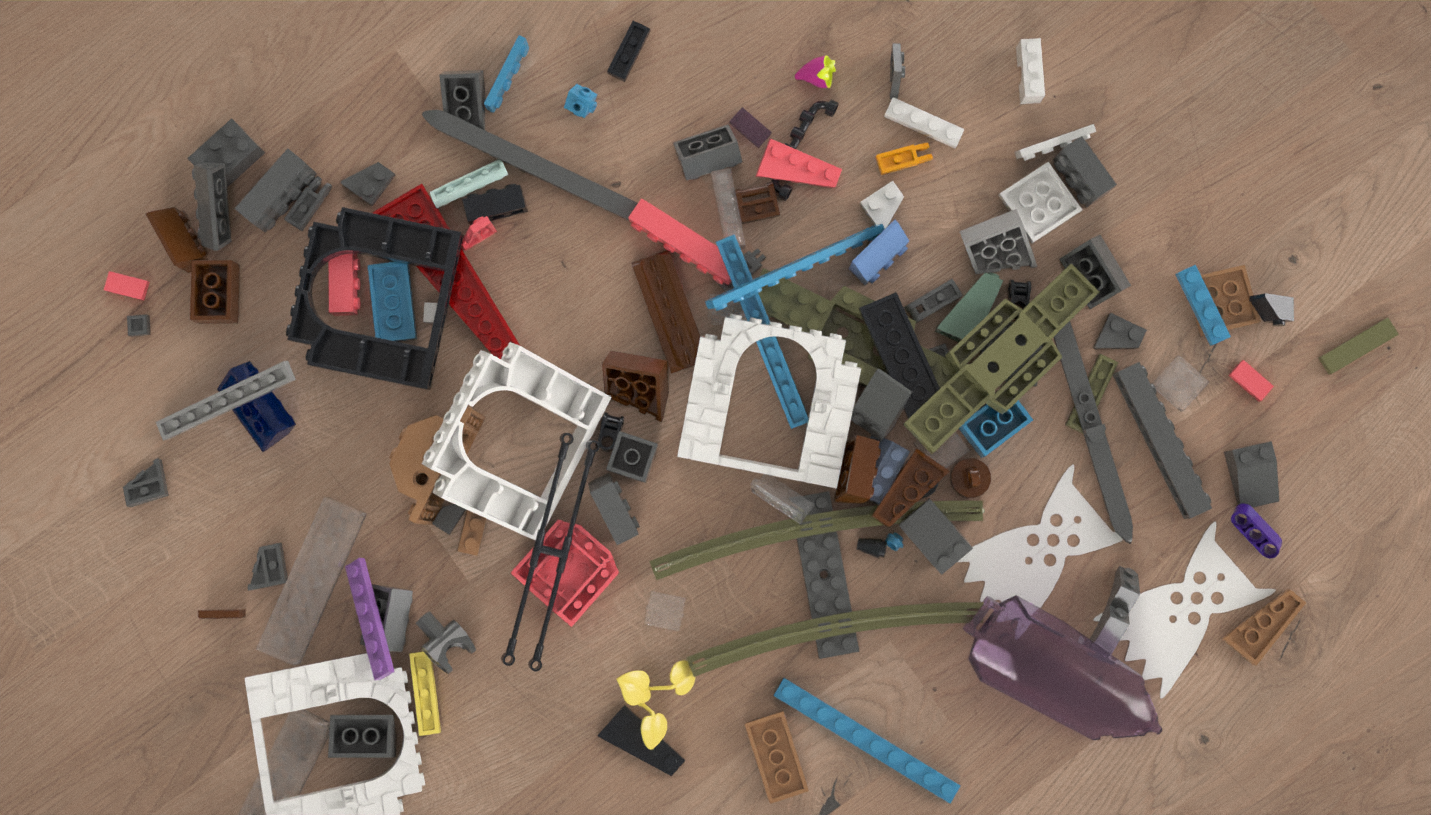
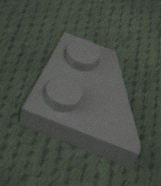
M897 43L892 44L890 57V82H892L890 99L893 97L898 99L901 78H905V66H902L904 64V52H901V45Z
M1110 313L1093 348L1137 349L1147 330Z
M282 543L259 547L257 562L252 570L254 573L251 584H248L247 587L248 591L289 583Z

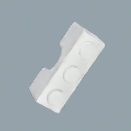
M1041 38L1021 39L1016 47L1017 66H1021L1022 71L1021 83L1019 84L1020 104L1040 103L1045 96Z

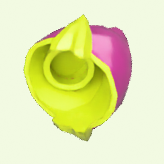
M827 55L815 58L797 71L795 79L804 80L819 88H830L832 72H836L834 67L835 60H831Z

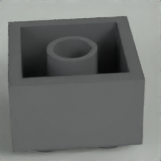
M619 431L606 470L646 483L659 445Z

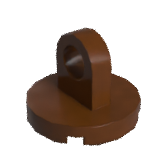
M966 458L959 461L953 467L950 474V482L953 489L959 495L965 498H976L988 490L991 483V473L988 466L976 458Z

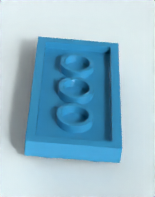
M388 262L368 265L375 337L396 342L417 339L409 264Z

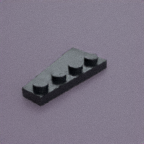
M624 705L597 736L672 776L685 762V759L663 739L655 748L648 749L641 735L642 719Z

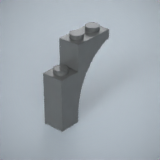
M1118 567L1104 612L1087 642L1088 654L1106 662L1129 627V612L1140 596L1139 577L1133 569Z

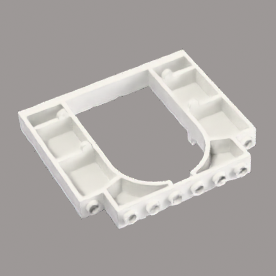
M730 314V317H725L721 340H717V336L705 334V337H700L677 457L837 488L861 368L857 367V363L845 361V365L841 364L846 340L842 339V335L830 333V337L823 336L822 331L810 329V333L802 332L801 327L790 325V329L782 328V324L770 321V325L761 324V319L750 318V321L741 320L742 316ZM779 336L796 341L811 355L816 368V383L798 470L720 454L737 363L743 352L751 344L766 337Z
M509 342L503 351L501 359L482 350L475 356L473 367L464 377L460 392L455 395L453 404L445 414L440 429L435 433L434 442L429 450L426 451L422 464L441 474L440 478L435 482L432 493L536 540L555 472L552 474L542 496L539 497L475 466L467 457L463 447L462 430L464 423L460 422L463 413L468 405L473 407L477 401L487 394L500 390H509L577 425L573 433L574 441L569 445L566 459L562 464L547 521L548 524L586 449V444L590 441L611 397L525 348Z
M364 653L245 677L266 815H400V812H404L402 799L398 800L397 797L421 792L422 786L425 785L424 774L419 773L418 765H422L420 752L416 753L415 750L418 738L417 733L412 732L411 724H415L413 711L409 712L408 704L411 703V696L409 691H405L404 683H408L407 673L402 671V667L394 668L395 672L382 680H374L368 654ZM355 698L379 700L391 707L397 714L403 728L404 738L402 747L396 761L383 774L365 781L274 801L261 718Z

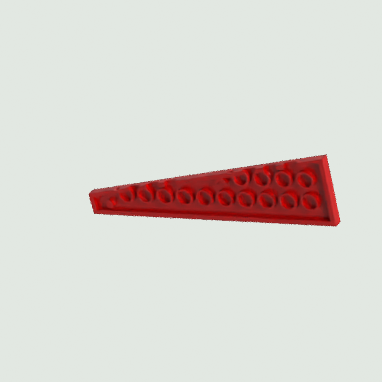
M422 183L373 212V214L450 230ZM461 248L449 305L489 352L501 359L503 351L509 342L519 346L520 344ZM416 266L440 294L444 272Z

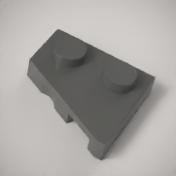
M377 162L342 180L341 184L373 206L396 175Z
M155 459L153 461L154 464L147 470H142L136 475L134 480L129 481L123 487L127 507H134L169 496L161 459Z

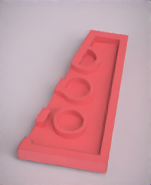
M770 139L755 177L835 188L842 169Z

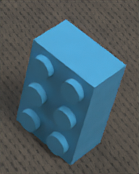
M1019 400L1003 414L985 404L959 430L982 458L1032 422L1033 419Z

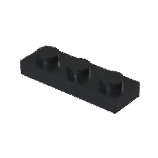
M632 21L607 70V74L621 81H626L651 32L650 28Z

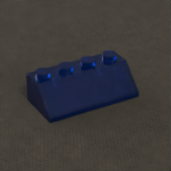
M250 361L233 367L228 371L217 390L220 392L258 374L259 371ZM272 391L232 410L262 452L267 451L286 437L296 425L293 417L288 414L281 401L277 399Z

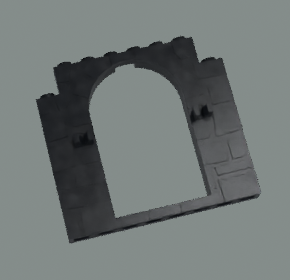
M342 207L341 212L337 214L336 223L338 227L313 222V226H310L308 230L309 244L305 246L303 253L305 258L304 266L302 265L299 270L301 280L295 289V297L297 298L295 305H292L290 311L292 320L291 325L288 324L286 329L287 340L311 345L305 357L309 366L430 390L464 235L462 232ZM362 254L443 271L444 276L428 348L330 327L318 315L312 298L313 283L319 270L331 259L340 255Z

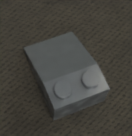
M483 70L444 71L439 74L443 111L485 130V83Z
M878 368L855 404L851 420L873 437L882 441L895 427L912 391Z
M1272 441L1224 452L1238 505L1245 503L1253 508L1280 502L1277 459Z
M930 498L898 524L941 575L973 549L968 540Z

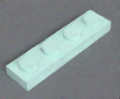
M498 159L430 191L436 208L449 204L451 201L466 196L468 193L481 189L487 184L502 179L508 175V172L503 162Z

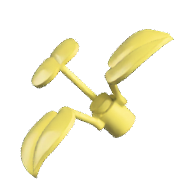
M686 660L679 661L672 667L670 672L672 685L650 687L647 673L640 670L625 673L616 679L626 703L634 706L638 704L650 713V716H645L641 723L642 739L648 749L655 748L664 738L667 731V720L663 714H655L645 702L649 701L651 690H671L675 688L677 695H684L691 690L695 677Z

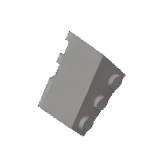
M1017 209L959 231L975 274L999 272L1005 268L1016 270L1022 266L1037 267Z

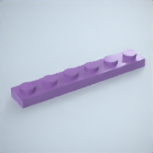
M358 558L345 566L372 674L374 680H382L395 671L366 561L364 558Z

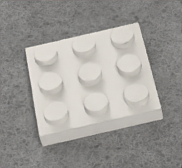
M1049 162L998 195L1009 212L1017 209L1031 243L1039 240L1082 211V208Z

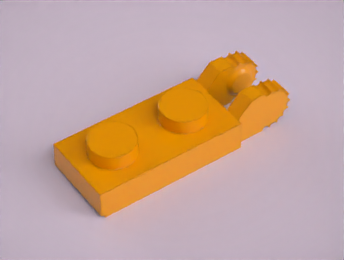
M929 143L915 146L913 144L877 154L875 158L880 175L932 160V154L918 157L916 153L927 150L930 147Z

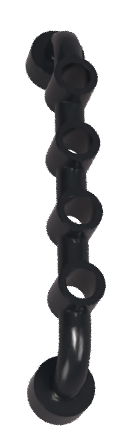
M832 99L830 102L818 101L810 107L809 111L803 110L799 118L802 121L800 127L795 126L792 129L790 137L793 140L790 145L787 143L785 145L797 149L805 136L806 130L813 122L816 112L819 109H825V114L833 117L839 103ZM772 179L771 182H773L774 189L779 193L778 198L787 201L793 187L784 184L782 187L779 184V180Z

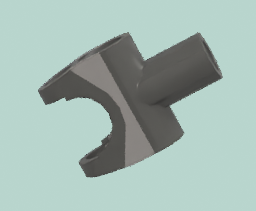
M429 611L416 622L417 626L430 639L421 646L423 652L446 674L453 671L446 657V652L450 648L461 647L470 654L476 651L467 633L455 620H452L443 627Z

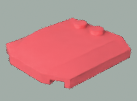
M558 519L545 534L543 545L561 550L570 523ZM578 524L574 526L564 573L561 575L552 609L570 627L579 620L619 574L611 552ZM533 548L511 571V574L524 586L530 569L529 563ZM540 553L529 591L548 607L557 574L556 568L559 557Z

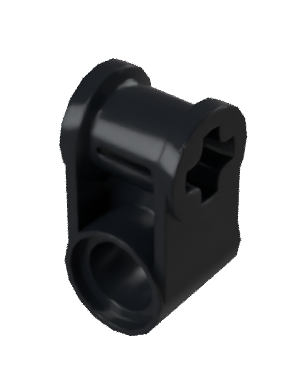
M1010 279L1008 284V301L1015 305H1020L1024 309L1029 304L1031 281L1023 283L1014 282V280Z
M608 412L604 413L598 438L600 448L603 451H613L618 433L623 428L624 416L616 417L609 415ZM607 437L613 439V444L610 447L602 445V441Z

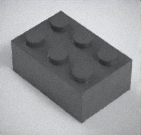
M231 118L187 159L193 165L201 162L225 163L228 187L262 157L265 152Z
M1082 136L1064 147L1053 159L1057 171L1062 172L1066 178L1067 185L1075 190L1079 202L1083 205L1085 204L1086 207L1104 197L1117 185Z

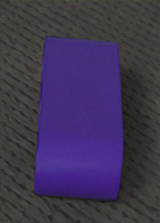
M1245 503L1237 505L1231 517L1233 525L1261 555L1269 559L1275 558L1282 546L1281 537L1250 505ZM1239 514H1244L1247 518L1240 517ZM1253 529H1258L1261 533H1257ZM1267 544H1271L1275 546V548H1271Z

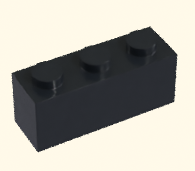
M517 184L506 185L504 189L500 190L496 188L489 189L481 195L477 193L470 194L467 198L462 199L470 226L479 217L484 218L487 216L490 221L528 212L521 185Z

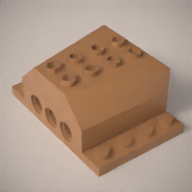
M469 407L466 408L460 419V422L464 423L462 442L466 455H468L486 418ZM432 415L408 425L406 429L404 428L399 436L401 441L398 447H394L389 456L391 459L389 465L398 492L417 500V503H413L408 512V515H410L408 520L415 524L433 525L432 523L445 499L432 493L435 482L440 478L441 474L422 464L426 451L429 450L434 442L435 433L443 423V418L437 415Z

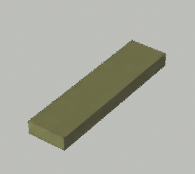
M1385 318L1320 356L1318 359L1330 375L1399 335L1390 319Z
M1102 354L1098 355L1088 376L1097 407L1119 363ZM1074 406L1065 425L1083 434Z

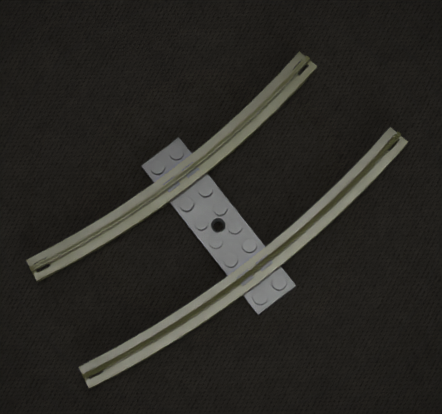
M829 491L789 498L792 519L724 535L649 561L656 580L732 554L797 539L811 619L751 634L688 656L686 658L694 677L752 656L812 640L816 641L819 659L860 652L856 632L911 625L983 623V615H985L983 602L912 604L852 611L837 531L880 526L883 524L871 516L878 505L833 511ZM933 501L950 521H983V513H985L983 501ZM916 502L894 524H899L924 502ZM823 570L828 574L824 579L820 576ZM967 608L977 609V611H967ZM967 615H978V617H967ZM701 658L705 659L703 661L693 664V662L696 660H699ZM707 664L706 666L701 667V668L695 670V668H698V667H700V666H703V665Z

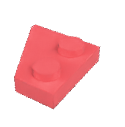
M487 216L477 218L473 221V225L468 228L461 245L464 251L497 232Z

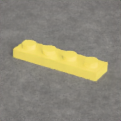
M423 651L410 653L419 736L440 733L441 726L433 662Z

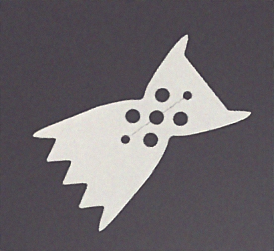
M1071 465L1058 482L1043 511L1039 525L1024 526L1003 532L973 546V549L958 561L970 563L964 579L965 583L985 581L980 598L981 602L1001 600L996 621L1017 619L1014 639H1017L1023 633L1052 592L1062 572L1065 558L1068 555L1085 554L1123 540L1106 525L1072 484L1074 465ZM1054 514H1059L1063 519L1062 524L1058 527L1050 523V518ZM1075 516L1081 517L1079 524L1074 522ZM1033 533L1038 535V545L1030 546L1027 543L1028 535ZM1050 534H1056L1059 537L1060 541L1057 546L1052 547L1047 543V537ZM1071 534L1077 535L1080 539L1076 547H1071L1067 543V538ZM1053 554L1056 557L1055 565L1047 566L1044 563L1045 555ZM1026 557L1032 558L1033 562L1030 565L1025 563Z
M1216 522L1209 526L1200 540L1186 569L1182 583L1160 586L1140 594L1129 612L1130 625L1120 640L1130 641L1125 661L1146 660L1141 680L1162 678L1160 698L1165 697L1197 651L1206 632L1209 616L1212 613H1224L1247 606L1272 595L1276 591L1275 589L1255 588L1215 542ZM1196 572H1203L1205 574L1206 581L1203 584L1195 583L1193 576ZM1219 573L1224 574L1225 579L1223 581L1217 579ZM1180 592L1183 596V601L1177 605L1172 603L1170 599L1172 593ZM1200 592L1203 595L1201 604L1196 605L1192 603V593ZM1214 592H1220L1224 597L1223 602L1219 605L1211 601V595ZM1191 612H1197L1201 617L1200 622L1196 625L1188 621V615ZM1103 613L1096 616L1094 621H1099ZM1171 615L1176 616L1177 621L1175 623L1169 621Z

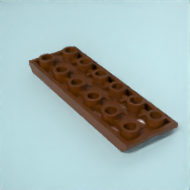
M666 250L632 262L633 270L671 374L695 366L700 334L670 252Z

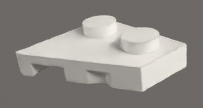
M894 181L861 201L860 205L874 225L883 224L884 229H886L904 196Z

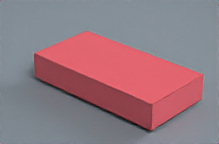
M109 271L104 290L144 301L150 282Z
M1244 360L1240 361L1228 375L1258 402L1262 401L1274 387Z

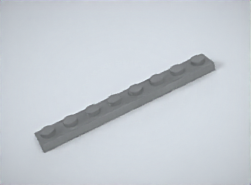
M283 361L157 421L156 424L163 441L168 440L296 379L289 362Z

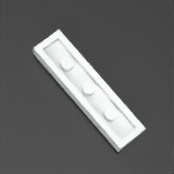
M894 97L884 117L952 148L957 147L964 131L961 127Z
M1092 124L1015 151L1016 158L1023 157L1024 161L1036 157L1035 153L1042 151V154L1054 151L1053 147L1059 144L1061 148L1066 147L1072 143L1071 140L1081 136L1085 140L1091 138L1090 134L1096 132L1095 126Z

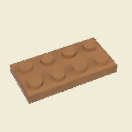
M780 711L744 723L769 803L772 804L808 792L809 789L784 712Z

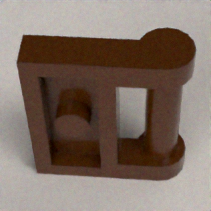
M773 182L760 187L734 190L741 224L780 216ZM764 193L769 194V197L747 202L742 200L745 197Z

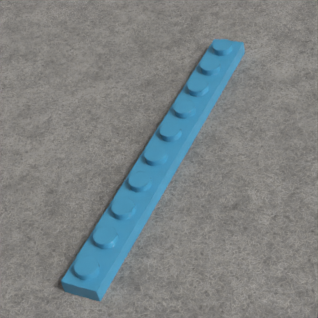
M883 224L873 225L713 297L705 301L708 309L715 308L716 311L727 307L726 303L732 300L733 303L745 299L744 295L748 293L754 295L761 292V287L774 286L780 283L779 279L783 277L789 279L796 276V271H807L813 268V264L816 262L822 264L830 260L829 256L834 254L835 256L842 255L847 252L846 249L849 247L854 249L862 246V241L867 239L868 241L874 240L885 230Z
M735 234L717 241V247L734 288L753 280ZM759 293L744 295L745 299L741 300L740 304L747 321H750V318L762 320L761 324L770 325V320ZM776 336L756 341L791 429L808 423L809 417Z
M786 678L782 679L774 693L776 698L951 804L960 788L959 784Z

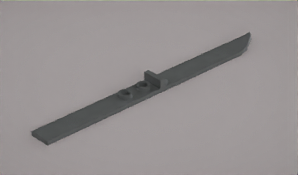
M428 110L422 113L424 119L438 131L518 168L523 173L527 172L628 221V217L638 204L627 197L445 111Z
M1069 321L1053 338L1057 349L1062 355L1060 361L1110 522L1115 532L1125 542L1131 544L1133 538L1132 518L1105 435L1106 427L1101 422L1071 322Z

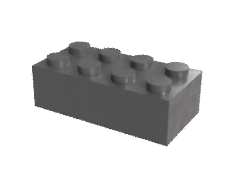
M287 148L234 209L266 233L267 230H271L275 226L276 220L288 211L289 205L300 197L303 189L310 185L317 173Z

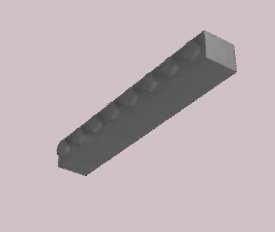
M1138 362L1114 373L1113 377L1183 518L1191 519L1212 509L1210 505L1211 499L1203 491L1201 478L1195 474L1192 468V460L1189 456H1186L1183 450V442L1180 438H1177L1174 432V424L1170 419L1168 420L1165 414V406L1158 400L1156 388L1147 378L1146 368Z

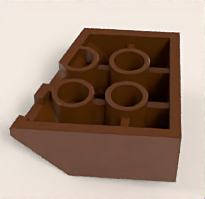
M610 351L602 363L604 393L610 396L612 400L625 406L631 405L638 408L640 413L644 415L649 413L656 417L655 420L662 422L669 394L667 360Z

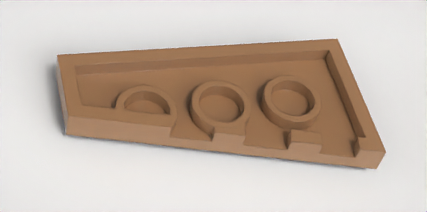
M1287 589L1221 639L1252 665L1257 666L1306 602L1292 590Z

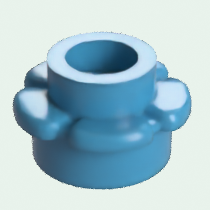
M888 533L885 542H887L889 548L898 551L900 547L903 548L904 546L902 543L903 538L898 533Z

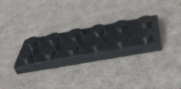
M895 292L860 307L859 311L887 374L912 391L904 407L905 414L909 419L940 387L899 296Z

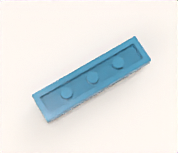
M520 35L517 37L484 102L486 109L492 113L495 112L496 108H500L503 101L502 96L511 86V78L514 74L518 73L520 61L528 53L529 46L527 40Z
M1194 265L1176 273L1175 275L1209 345L1212 346L1230 338L1231 336L1197 266Z

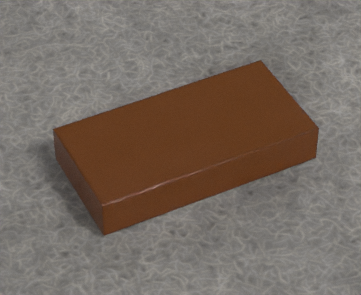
M246 609L198 610L199 619L246 617Z

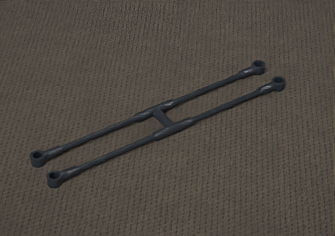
M563 433L560 436L559 460L541 527L538 529L529 563L530 569L511 638H509L506 653L501 656V661L506 666H511L515 662L516 637L534 570L537 567L540 553L559 557L556 568L557 574L539 642L536 644L533 658L528 662V666L532 671L537 672L542 668L541 657L561 575L564 573L573 539L572 534L589 469L592 467L595 452L600 448V444L596 440H590L586 444L588 451L584 463L585 468L568 533L560 550L543 545L546 534L545 528L562 464L566 459L569 445L574 441L573 435L570 433ZM566 435L569 436V441L567 443L564 441V437ZM593 442L596 445L594 450L590 447ZM507 656H511L509 662H505ZM537 661L538 666L536 668H533V663Z

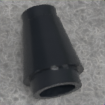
M858 539L857 550L878 559L879 557H885L887 542L883 541V539Z

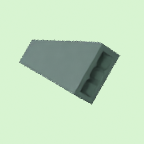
M985 272L938 325L935 332L960 342L989 314L1003 280L999 279V276L995 273Z

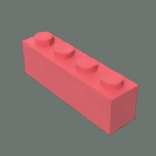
M357 254L340 255L328 262L329 313L334 316L358 315V309L361 307L360 298L358 297V290H360L361 284L357 271L360 270V260L357 258Z

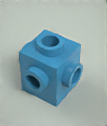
M576 84L569 90L564 108L573 112L576 116L585 118L589 113L595 111L597 94L587 87Z

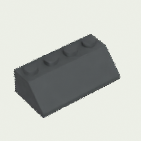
M201 162L194 165L192 170V177L196 185L194 198L197 200L198 206L196 209V218L199 220L198 238L201 239L202 246L218 251L232 242L225 163Z

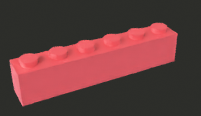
M641 198L628 217L631 223L630 226L638 232L644 231L653 242L657 243L659 241L663 243V247L671 253L677 252L680 254L679 257L686 263L692 262L697 265L696 268L704 274L708 272L713 275V279L721 285L723 283L730 284V276L716 245Z

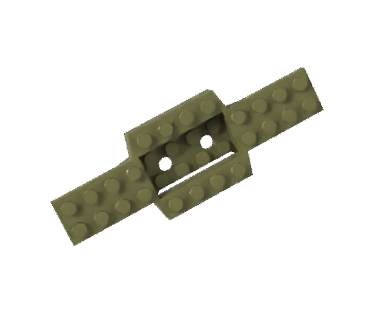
M1070 264L1024 309L1004 299L945 355L956 374L903 425L932 454L984 404H987L1001 414L1007 412L1062 358L1052 338L1099 291ZM1014 318L1017 319L977 359H975L971 364H967L1005 326H1007ZM1017 335L1025 337L1026 344L1024 346H1019L1016 343L1015 338ZM1041 345L1043 346L1007 382H1005L995 392V389L998 386H1000L1029 356H1031ZM989 362H995L998 365L996 373H991L988 370L987 365Z
M763 268L760 276L767 274L771 271ZM785 278L779 279L780 283L768 287L766 285L761 287L762 291L759 292L767 315L788 326L801 327L802 332L810 333V329L822 331V335L830 337V333L837 334V330L840 327H845L848 330V336L842 338L846 340L841 364L845 365V361L857 363V367L861 368L859 385L866 387L878 368L887 374L880 356H876L873 353L875 345L866 325L838 312L836 309L837 307L863 320L859 308L874 302V300L843 286L830 301ZM908 317L914 330L916 321ZM921 346L936 381L941 388L956 373L947 358ZM808 354V359L813 361L811 355Z

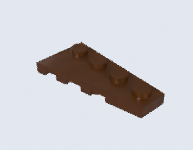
M916 448L871 516L889 528L950 471Z

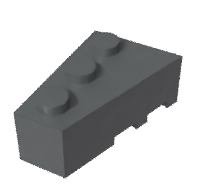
M610 472L589 482L590 494L616 545L639 535L637 528L640 525L635 516L631 517L629 513L631 507L627 499H622L620 495L622 492L621 487L617 481L614 482Z

